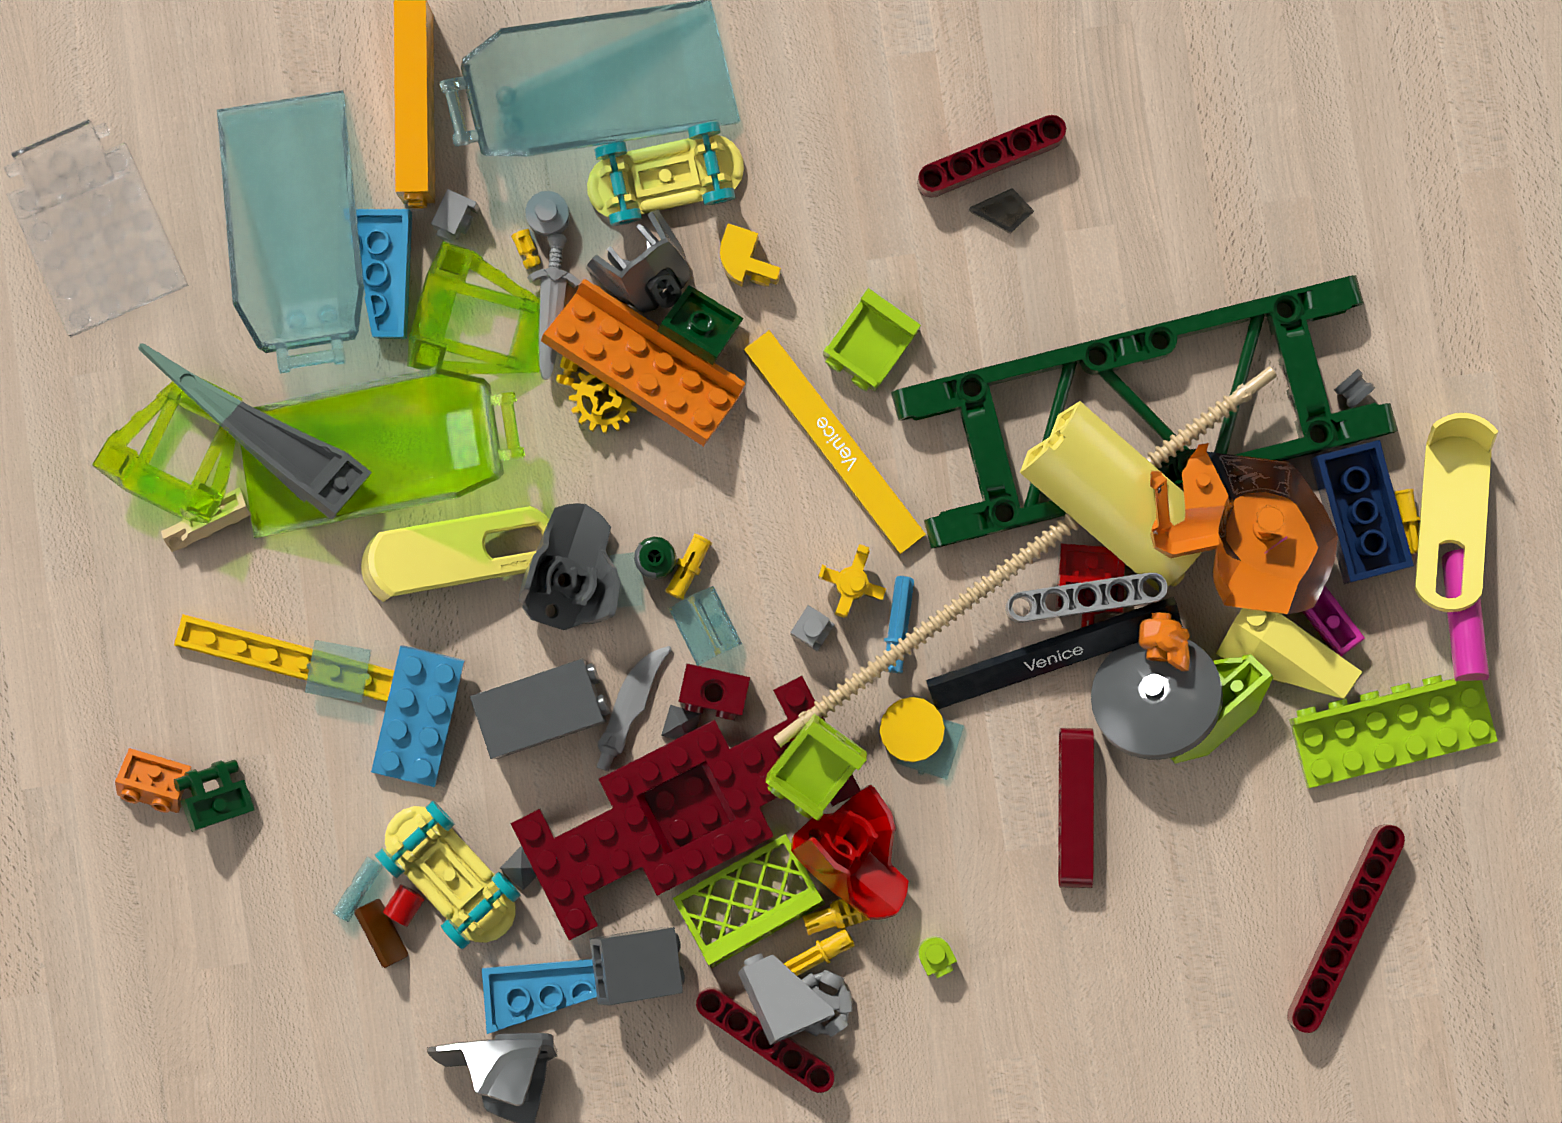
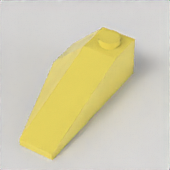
M1242 608L1216 653L1222 659L1237 658L1251 654L1273 675V681L1292 684L1340 699L1346 698L1362 674L1361 670L1281 613Z

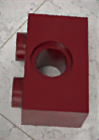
M686 663L678 702L685 704L684 710L703 714L704 708L717 710L715 717L735 721L736 715L743 716L751 677ZM710 684H718L723 688V697L718 702H710L705 698V689Z

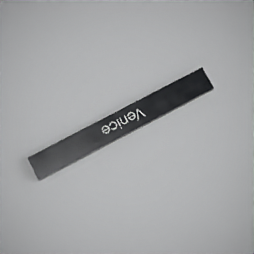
M1174 597L928 679L926 682L934 706L939 710L1139 642L1140 624L1146 619H1152V613H1169L1172 615L1171 620H1175L1182 625L1177 603Z

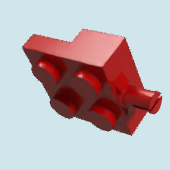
M1060 544L1057 586L1124 577L1125 563L1108 548ZM1115 584L1110 589L1111 597L1117 602L1124 601L1125 588L1122 585ZM1088 589L1080 590L1078 593L1079 603L1085 607L1093 605L1094 594ZM1056 595L1055 609H1061L1062 600ZM1123 608L1082 614L1081 628L1087 626V621L1088 625L1094 624V618L1097 614L1123 613Z

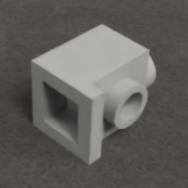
M447 189L431 223L433 228L437 230L436 236L454 243L455 239L458 240L461 233L466 234L473 220V216L470 215L471 211L478 213L480 209L477 202Z
M807 605L790 634L818 651L835 624L828 617Z

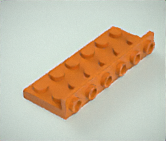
M583 279L576 294L544 332L541 342L704 447L738 401L746 383L734 373L728 372L715 362L713 365L662 335L658 332L659 326L655 322L646 319L627 304L620 302L603 291L599 286Z

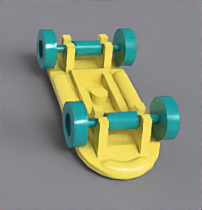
M707 122L689 127L687 129L689 138L628 152L625 142L610 143L595 148L596 160L601 161L593 167L587 182V193L591 204L599 213L609 217L611 226H618L639 221L642 219V214H647L657 209L660 211L701 201L704 202V205H715L735 199L734 190L742 180L744 162L736 145L726 137L717 135L721 133L719 122Z
M432 801L426 807L413 806L403 809L394 816L385 832L386 850L381 848L375 854L379 862L395 878L404 873L446 918L441 928L462 950L470 944L469 940L487 943L497 940L506 934L516 916L515 901L521 896L519 891L502 873L494 874L452 829L455 825L454 821L435 801Z

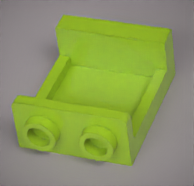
M868 288L831 343L823 350V355L827 358L825 363L839 373L842 370L848 372L853 376L851 381L860 389L867 392L870 388L875 392L916 336L921 325Z
M814 713L767 773L766 783L769 785L768 789L780 799L786 797L793 802L795 810L805 818L810 819L812 816L819 821L823 816L824 809L856 769L859 770L865 763L867 752Z

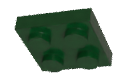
M688 285L660 324L658 332L713 365L740 327L744 318Z

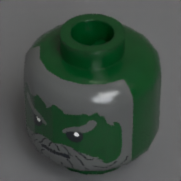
M653 536L639 543L635 550L634 561L642 575L649 579L658 580L672 573L676 566L677 556L674 547L668 540ZM652 551H658L659 553L656 554V555H654V554L651 553V552H652ZM649 556L653 558V563L649 560ZM661 556L660 561L656 563L657 558Z

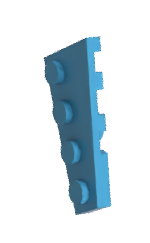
M347 209L354 234L352 235L354 248L357 249L360 267H358L360 278L363 280L366 294L364 298L372 337L376 339H407L412 211L409 209Z
M592 959L482 968L487 1034L597 997Z

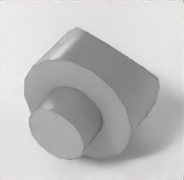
M541 191L533 195L527 203L525 209L526 219L531 229L537 234L543 236L555 233L562 234L568 227L570 221L569 208L564 198L558 193Z

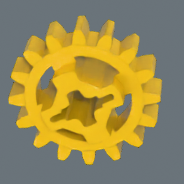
M581 372L578 373L581 383L571 384V388L577 391V394L569 396V401L577 403V406L573 407L571 411L573 414H582L578 421L581 425L589 421L590 431L594 432L597 426H601L603 434H607L608 426L613 425L616 431H620V421L627 424L631 422L627 414L629 412L637 413L638 411L632 405L634 401L628 397L625 400L617 396L615 389L604 382L591 386L589 384L598 378L591 373L587 376ZM609 389V396L612 401L611 403L605 402L600 408V401L596 396L598 394L603 395ZM583 397L591 400L593 404L591 415L584 408ZM616 410L620 412L612 418L604 419L605 415L611 411Z

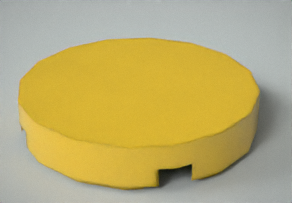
M915 697L900 699L889 706L881 719L880 725L882 743L888 752L896 758L908 762L926 760L933 755L943 741L945 730L942 715L937 708L925 699Z

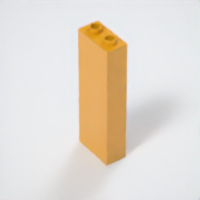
M394 0L395 192L403 204H408V208L423 209L427 208V203H435L433 12L427 0Z

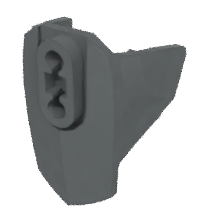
M573 503L555 507L551 514L538 549L527 567L519 593L518 601L522 604V608L530 620L561 630H567L580 624L602 622L615 615L620 590V579L617 568L606 553L611 526L599 512L587 504ZM563 574L565 582L560 586L558 584V577ZM554 604L555 614L548 617L545 612L546 607Z
M499 1034L495 1036V1039L427 1047L429 1056L445 1067L468 1066L474 1090L477 1094L482 1095L486 1111L514 1123H535L542 1098L547 1063L549 1060L557 1057V1049L552 1034Z

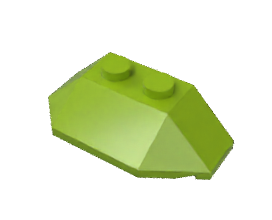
M1251 654L1237 658L1213 660L1223 687V705L1219 719L1210 734L1199 745L1182 755L1170 758L1175 764L1208 756L1257 713L1273 679V675Z

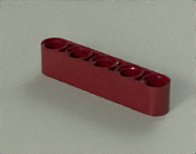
M1047 115L931 162L922 167L919 172L918 190L925 197H938L1053 150L1062 143L1066 134V124L1057 115ZM1045 126H1054L1059 131V136L1055 139H1049L1044 136L1042 129ZM1016 138H1024L1028 141L1030 148L1026 151H1018L1013 146L1012 141ZM986 150H995L998 152L1000 160L996 163H988L983 158V153ZM957 162H965L969 165L971 171L967 175H958L953 170V165ZM927 174H935L940 178L941 183L934 188L925 185L923 178Z
M1060 728L1059 888H1093L1094 732L1093 728Z
M707 987L699 993L696 1007L698 1012L707 1020L811 1091L824 1093L833 1086L834 1071L826 1061L791 1037L781 1040L769 1048L760 1047L756 1042V1037L764 1030L757 1014L716 987ZM707 994H715L719 997L721 1005L715 1011H708L702 1005V998ZM740 1012L747 1017L748 1023L745 1028L736 1030L730 1026L729 1018L733 1013ZM788 1050H797L802 1055V1061L799 1065L790 1067L784 1063V1054ZM817 1068H823L829 1073V1079L823 1085H816L810 1079L811 1073Z

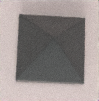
M670 705L661 736L675 740L697 729L701 713L687 711L684 708Z
M522 846L500 867L522 890L537 877Z

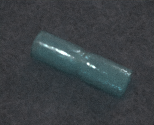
M367 856L352 879L351 885L346 889L332 912L339 918L349 922L354 915L355 909L359 907L365 893L371 888L384 866Z

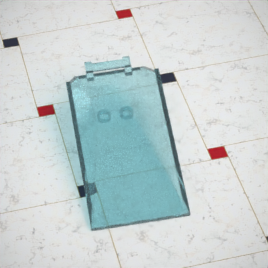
M698 0L500 28L462 58V77L449 78L439 82L441 93H445L455 133L452 135L454 146H464L478 142L480 152L485 156L528 157L687 132L689 127L707 122H719L720 126L738 124L740 122L711 0ZM466 89L475 130L467 131L458 90Z
M340 90L218 109L217 120L232 303L257 348L265 353L276 352L280 374L289 373L293 368L332 362L335 365L345 364L343 341L355 340L359 332L364 294V277L344 91ZM330 343L332 345L331 350L288 356V350Z

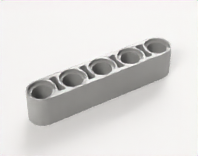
M1144 573L1015 593L1008 599L1005 611L1012 621L1024 623L1152 604L1161 600L1166 595L1167 582L1158 573ZM1148 579L1156 581L1159 586V592L1156 597H1149L1144 593V581ZM1120 584L1126 589L1127 597L1123 602H1117L1111 597L1110 589L1113 585ZM1088 589L1094 594L1095 598L1092 606L1085 607L1079 603L1078 593L1080 590ZM1056 594L1061 598L1062 607L1059 611H1050L1046 607L1045 599L1047 595ZM1020 598L1029 603L1030 611L1028 615L1018 616L1014 613L1012 608L1014 600Z

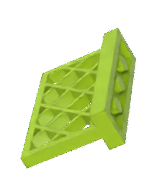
M786 834L672 898L703 953L702 955L708 966L711 968L716 967L797 921L803 915H807L825 905L805 867L792 853L791 842ZM783 844L790 854L786 868L769 863L772 851ZM766 854L764 862L757 860ZM793 861L799 871L791 869ZM750 863L763 866L758 884L740 879L744 866ZM767 867L785 872L780 890L763 886ZM738 870L736 878L728 876ZM789 873L803 877L808 888L797 895L785 892ZM721 879L734 882L730 900L712 895L715 883ZM739 884L757 888L752 906L734 902ZM709 887L707 894L700 892ZM761 890L779 894L776 906L769 911L756 908ZM693 895L706 898L701 916L688 913L683 901ZM783 896L790 897V899L781 903ZM710 900L728 904L723 922L706 918ZM732 906L750 910L747 923L741 927L728 924ZM755 912H758V913H761V914H762V915L756 917L755 919H753V916H754V913H755ZM691 918L700 920L698 928H696ZM704 922L722 926L718 940L706 946L701 937ZM726 928L734 930L724 936Z

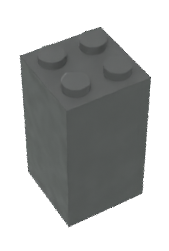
M582 658L470 696L490 759H499L607 723L605 715L610 714V710L605 696H598L595 684L600 683L595 665L592 663L588 664Z

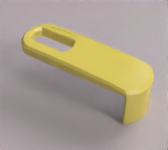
M1455 413L1436 421L1431 427L1425 448L1415 591L1425 604L1443 612H1458L1473 606L1481 597L1483 589L1491 451L1499 431L1484 418L1470 413ZM1444 543L1457 544L1464 549L1461 596L1456 598H1445L1435 592L1438 549Z
M529 506L379 532L371 539L364 550L361 561L363 580L372 594L382 602H385L393 596L525 574L536 551L492 559L486 551L485 538L487 534L536 526L543 536L549 519L540 510Z

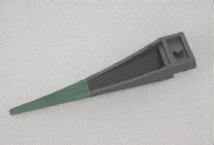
M140 343L138 347L140 352L303 502L307 500L331 520L372 473L347 452L257 410L201 379L146 344Z

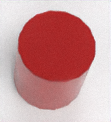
M400 884L383 910V913L397 923L408 927L425 898L409 887Z

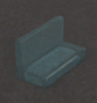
M714 586L697 592L669 608L697 666L742 644Z

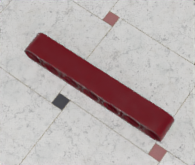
M1383 824L1375 827L1364 846L1288 1009L1287 1018L1289 1024L1300 1032L1312 1033L1319 1028L1404 847L1405 836L1397 826ZM1386 830L1391 831L1395 839L1394 844L1389 848L1383 847L1380 842L1381 834ZM1371 860L1378 861L1381 867L1379 875L1375 878H1371L1366 871L1367 864ZM1359 889L1365 891L1367 895V901L1362 907H1356L1352 900L1353 894ZM1344 919H1349L1353 924V932L1347 937L1341 936L1338 929L1339 924ZM1330 949H1336L1339 953V961L1336 965L1329 967L1325 962V954ZM1321 978L1326 985L1325 991L1320 996H1314L1311 992V984L1314 980ZM1308 1008L1311 1011L1312 1019L1309 1024L1300 1026L1297 1022V1014L1300 1010Z

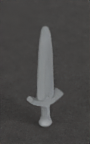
M561 233L548 236L547 240L551 249L549 268L533 272L527 277L530 283L541 279L539 367L541 377L544 380H548L551 377L557 351L541 342V338L563 310L566 284L568 283L574 289L581 282L571 273L560 269L562 250L567 241L566 237Z

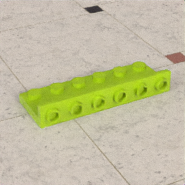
M1438 675L1422 679L1423 686L1411 688L1410 683L1390 687L1391 694L1379 696L1378 691L1359 695V702L1348 704L1347 698L1329 702V709L1316 712L1315 706L1297 710V717L1289 719L1306 787L1313 788L1497 742L1482 680L1455 681L1452 678L1443 681L1442 676Z

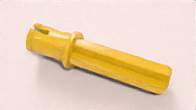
M844 928L822 941L816 940V946L783 964L798 976L824 961L827 964L831 963L830 959L855 947V944L847 929Z

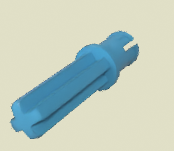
M897 576L895 578L888 637L884 638V642L887 643V651L891 650V644L898 645L899 638L904 640L906 638L905 634L908 632L914 579L911 577ZM898 659L895 667L892 665L888 667V672L902 674L904 660Z

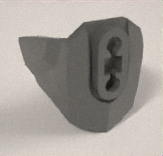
M658 209L651 211L648 217L661 239L660 241L647 227L638 224L636 227L646 238L647 250L633 261L621 259L610 246L607 249L608 260L612 265L598 255H595L586 266L588 272L625 304L635 306L643 313L656 310L659 306L670 308L675 305L682 295L681 289L684 288L690 278V268L686 263L684 250Z

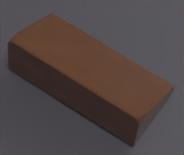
M376 899L355 909L354 914L382 968H387L406 958L408 951L391 918L383 913L385 907L382 901Z

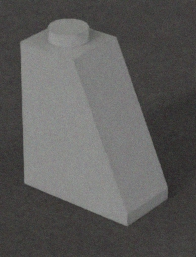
M762 953L746 959L744 961L745 966L738 972L770 1045L823 1023L835 1015L833 1008L773 954L763 958Z

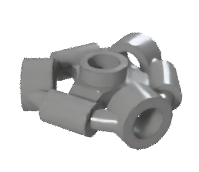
M825 969L824 972L815 975L811 972L801 979L829 1004L833 1010H837L841 1014L825 1026L820 1023L804 1031L815 1036L826 1034L832 1037L849 1025L847 1023L849 1012L853 1011L851 991H847L845 986V978ZM821 981L838 989L837 994L832 996L824 993L819 989V982Z

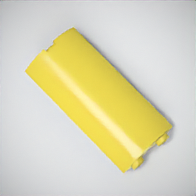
M1081 401L1057 416L1050 437L1028 450L1020 473L1137 574L1158 573L1165 578L1167 587L1170 585L1174 587L1183 580L1185 572L1202 553L1169 558L1154 549L1150 533L1156 520L1155 489L1150 487V474L1152 471L1159 470ZM1162 473L1167 479L1170 522L1175 526L1185 520L1184 492ZM1146 580L1149 585L1159 592V586L1156 581Z

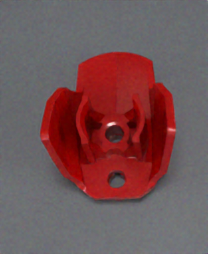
M868 785L856 793L834 813L823 814L819 821L812 817L793 835L791 851L799 862L833 893L868 919L880 920L893 917L898 914L905 901L909 880L891 863L896 831L893 815L872 785Z

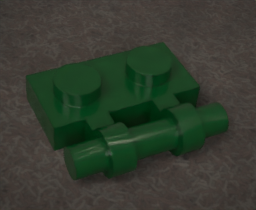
M220 760L212 763L209 768L200 771L193 769L185 772L184 776L174 779V786L177 791L189 789L193 796L181 801L191 832L255 810L245 780L232 783L230 774L239 771L236 760L225 763ZM212 780L218 782L219 788L205 792L203 783Z

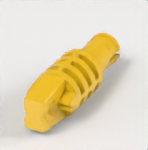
M842 899L832 901L829 904L830 908L802 916L809 936L835 926L837 929H844L870 920Z

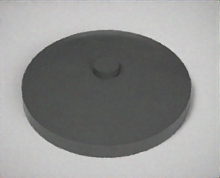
M1188 640L1190 665L1189 671L1184 672L1168 662L1147 660V650L1140 647L1139 642L1116 649L1105 658L1093 680L1091 705L1101 732L1111 744L1122 752L1137 758L1161 760L1173 758L1192 750L1210 734L1221 713L1223 687L1214 662L1201 647Z

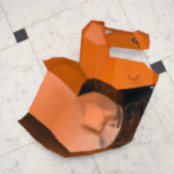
M1209 443L1199 444L1195 452L1188 459L1187 466L1182 472L1185 520L1175 526L1170 522L1167 479L1160 471L1151 472L1150 487L1155 489L1156 520L1150 535L1155 550L1169 558L1215 550L1213 580L1225 606L1282 614L1298 613L1315 606L1330 576L1335 561L1338 534L1320 500L1302 475L1289 462L1207 452ZM1287 536V539H1285L1284 541H1282L1281 543H1279L1278 545H1276L1278 542H1280L1282 539H1284V538Z

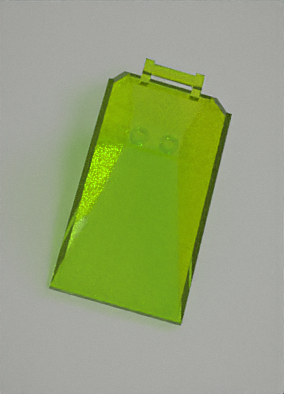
M431 368L254 407L305 434L347 452L372 472L369 478L331 520L307 500L303 502L240 444L254 538H262L456 499L498 480L504 474L502 461L525 457L524 447H520L514 409V403L517 402L515 392L492 395L491 385L484 378ZM501 405L507 449L500 450L494 407Z

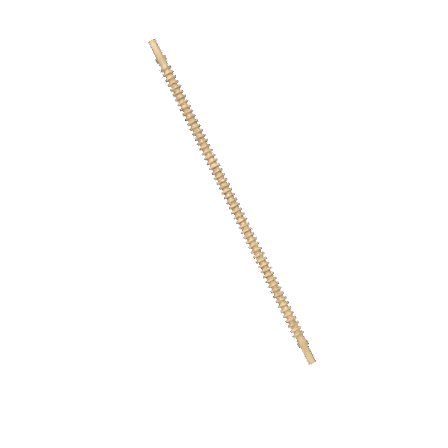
M1269 366L1245 385L1242 383L1229 397L1224 395L1223 402L1216 401L1215 408L1210 406L1208 407V413H1200V419L1193 418V424L1187 423L1184 431L1179 429L1177 436L1171 435L1169 442L1164 440L1161 448L1156 446L1155 453L1148 452V458L1146 459L1160 469L1163 461L1165 463L1169 462V456L1176 457V451L1183 452V446H1191L1192 439L1199 440L1200 433L1205 435L1207 434V428L1214 429L1215 422L1220 424L1223 416L1228 418L1230 411L1236 412L1238 405L1253 398L1252 395L1276 378L1277 374ZM1065 514V520L1058 519V525L1055 527L1050 525L1049 532L1042 531L1043 536L1041 538L1036 536L1034 537V543L1027 542L1028 547L1026 549L1020 548L1018 555L1013 553L1012 559L1010 561L1005 559L1003 566L997 565L995 572L990 570V576L987 578L982 576V582H974V588L967 587V593H959L960 598L958 600L951 599L952 604L950 606L945 604L943 611L936 610L937 615L935 617L929 616L927 623L922 621L921 627L919 629L914 627L912 634L906 633L904 640L899 638L898 645L891 644L890 651L883 650V656L879 657L876 655V661L873 663L868 661V667H860L861 672L859 674L852 673V679L845 678L844 685L838 684V689L836 691L830 690L828 697L823 695V700L820 703L815 701L813 708L800 713L797 720L773 738L782 747L798 735L814 713L820 718L822 716L827 718V712L830 710L835 712L836 705L843 706L842 701L845 699L850 701L851 694L858 695L857 690L859 688L866 689L865 684L867 682L872 684L874 677L881 678L880 673L882 671L888 672L890 665L895 667L896 661L898 659L903 661V656L906 653L911 655L913 648L918 650L919 643L926 644L927 637L934 638L935 631L942 632V626L949 627L950 620L957 621L956 616L958 614L965 615L964 610L966 608L971 610L972 604H979L981 597L987 598L989 591L994 593V588L997 585L1002 587L1004 580L1010 581V575L1017 576L1018 569L1025 570L1026 563L1033 564V558L1040 559L1041 552L1048 553L1047 548L1049 546L1056 547L1055 542L1057 540L1062 542L1063 536H1070L1072 529L1077 531L1079 523L1068 514Z

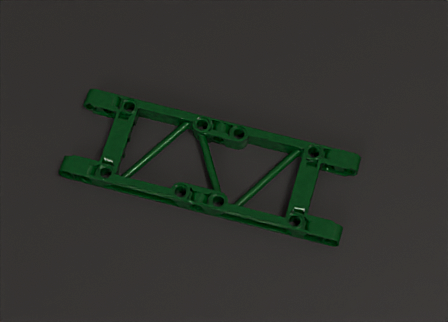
M1357 275L892 391L891 395L898 421L908 419L917 421L957 410L960 411L982 497V502L942 511L939 516L924 520L931 549L1063 517L1067 514L1053 501L1038 504L1041 491L1032 483L1029 486L1024 508H1020L989 386L1062 368L1042 440L1044 441L1050 437L1057 416L1065 409L1077 364H1080L1086 373L1100 375L1163 440L1169 442L1171 435H1177L1114 371L1137 362L1145 364L1166 358L1175 349L1177 339L1250 321L1230 395H1232L1242 383L1245 385L1247 382L1264 317H1267L1271 335L1275 334L1280 358L1278 359L1279 366L1283 365L1289 387L1286 390L1287 396H1291L1297 418L1295 426L1298 439L1235 455L1285 461L1397 432L1398 429L1391 403L1381 405L1372 403L1331 414L1309 332L1308 322L1344 314L1348 309L1364 304ZM1279 303L1289 305L1292 310L1291 317H1281L1277 312V305ZM1153 335H1163L1167 340V347L1165 349L1155 348L1151 342ZM1092 350L1101 351L1105 356L1104 364L1095 365L1090 362L1089 352ZM968 381L976 382L980 387V394L975 397L966 395L963 391V384ZM1240 405L1236 407V412H1229L1228 418L1223 417L1214 450L1215 453L1227 454ZM1312 427H1318L1323 430L1325 438L1322 443L1314 442L1311 439L1310 430ZM1187 445L1183 446V452L1176 451V457L1169 456V462L1165 463L1163 461L1161 463L1162 467L1160 469L1157 468L1178 487L1183 486L1182 472L1185 469L1184 462L1196 450L1189 449ZM1005 505L1011 509L1012 519L1010 521L1001 522L997 519L995 510L998 506Z

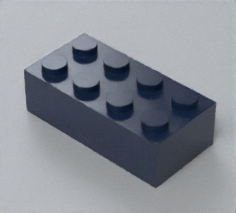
M1380 440L1318 455L1311 459L1322 505L1338 534L1336 558L1344 585L1413 567L1412 556Z

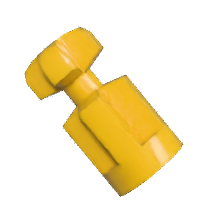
M524 229L511 235L519 255H525L526 260L523 261L524 267L530 269L538 266L541 261L539 256H533L532 252L536 248L529 229Z
M562 356L559 367L563 369V374H557L556 382L565 386H571L574 383V379L570 375L571 372H577L578 365Z

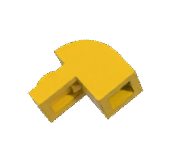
M728 223L720 245L721 265L727 277L741 287L746 275L751 276V282L761 286L769 287L770 283L777 285L781 268L752 258L759 239L758 233Z

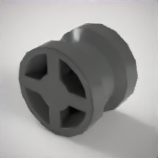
M1359 369L1354 371L1334 389L1338 395H1343L1347 399V405L1350 409L1355 407L1376 388L1372 383H1367L1362 378L1363 373Z

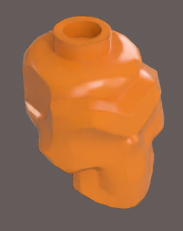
M1152 613V619L1142 621L1139 629V645L1147 650L1146 659L1168 662L1182 672L1189 671L1190 655L1188 640L1190 634L1188 629L1182 628L1179 622L1171 620L1172 615L1169 613Z

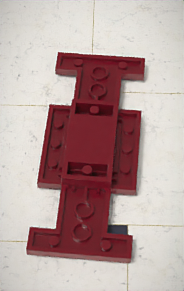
M803 676L773 690L787 720L729 748L719 726L713 720L599 778L598 780L612 809L555 837L541 808L510 823L569 941L599 926L585 898L586 895L642 867L658 896L774 837L759 807L778 798L768 789L769 785L766 783L767 773L795 739L794 737L780 747L773 737L797 720L800 713L815 706V699ZM853 774L831 800L832 807L861 791Z

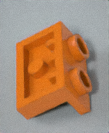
M129 748L115 780L116 792L126 802L148 804L155 810L163 813L170 811L179 813L181 808L180 800L184 790L177 791L175 789L174 779L184 776L185 772L192 769L189 765Z

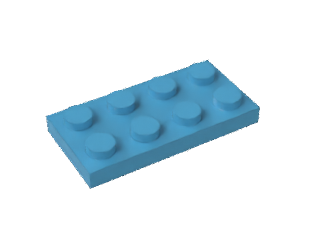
M404 645L400 646L371 773L426 786H436L465 660Z

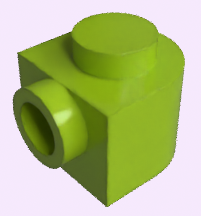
M931 936L924 939L919 945L918 957L928 976L934 973L935 977L939 978L954 970L951 964L957 962L949 944L944 939Z

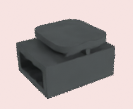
M675 927L636 930L590 939L598 1005H615L683 993L682 985L685 982L683 968L679 965L678 952L680 951L681 944L678 934L675 933Z

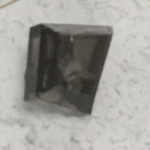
M1013 188L969 208L970 213L1010 234L1034 213V210Z

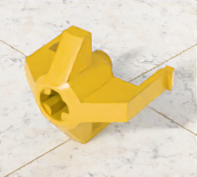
M859 544L852 566L844 568L840 572L826 568V565L823 564L821 566L818 578L836 585L837 592L841 596L835 612L837 616L847 618L852 601L861 598L863 595L883 600L886 588L869 583L868 577L863 571L870 552L867 546Z

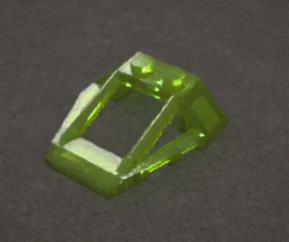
M443 241L424 281L409 335L407 366L437 376L539 373L540 299L527 289L516 284L501 270L494 268L483 260V257L475 251ZM469 269L511 294L466 283ZM457 293L521 310L508 355L444 338ZM446 352L486 363L446 361L444 357Z
M172 381L156 395V398L142 411H137L125 426L119 431L116 430L107 438L92 466L126 492L184 520L209 524L226 494L236 439L221 425L219 426L191 485L150 465L149 463L178 405L220 425ZM208 382V383L214 385L215 387L221 389L222 391H224V392L230 394L231 396H233V397H235V398H237V399H239L240 401L243 402V398H241V397H239V396H237V395H235V394H233V393H231V392H229V391H227V390H225V389H223V388H221V387H219V386H217V385H215V384H213V383H211V382ZM161 410L138 455L136 450L127 447V445ZM221 453L212 486L209 487L205 484Z

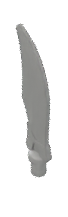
M670 646L660 648L642 658L623 682L607 729L598 741V747L602 753L597 768L609 772L613 758L624 751L630 725L645 710L653 680L660 665L671 652Z

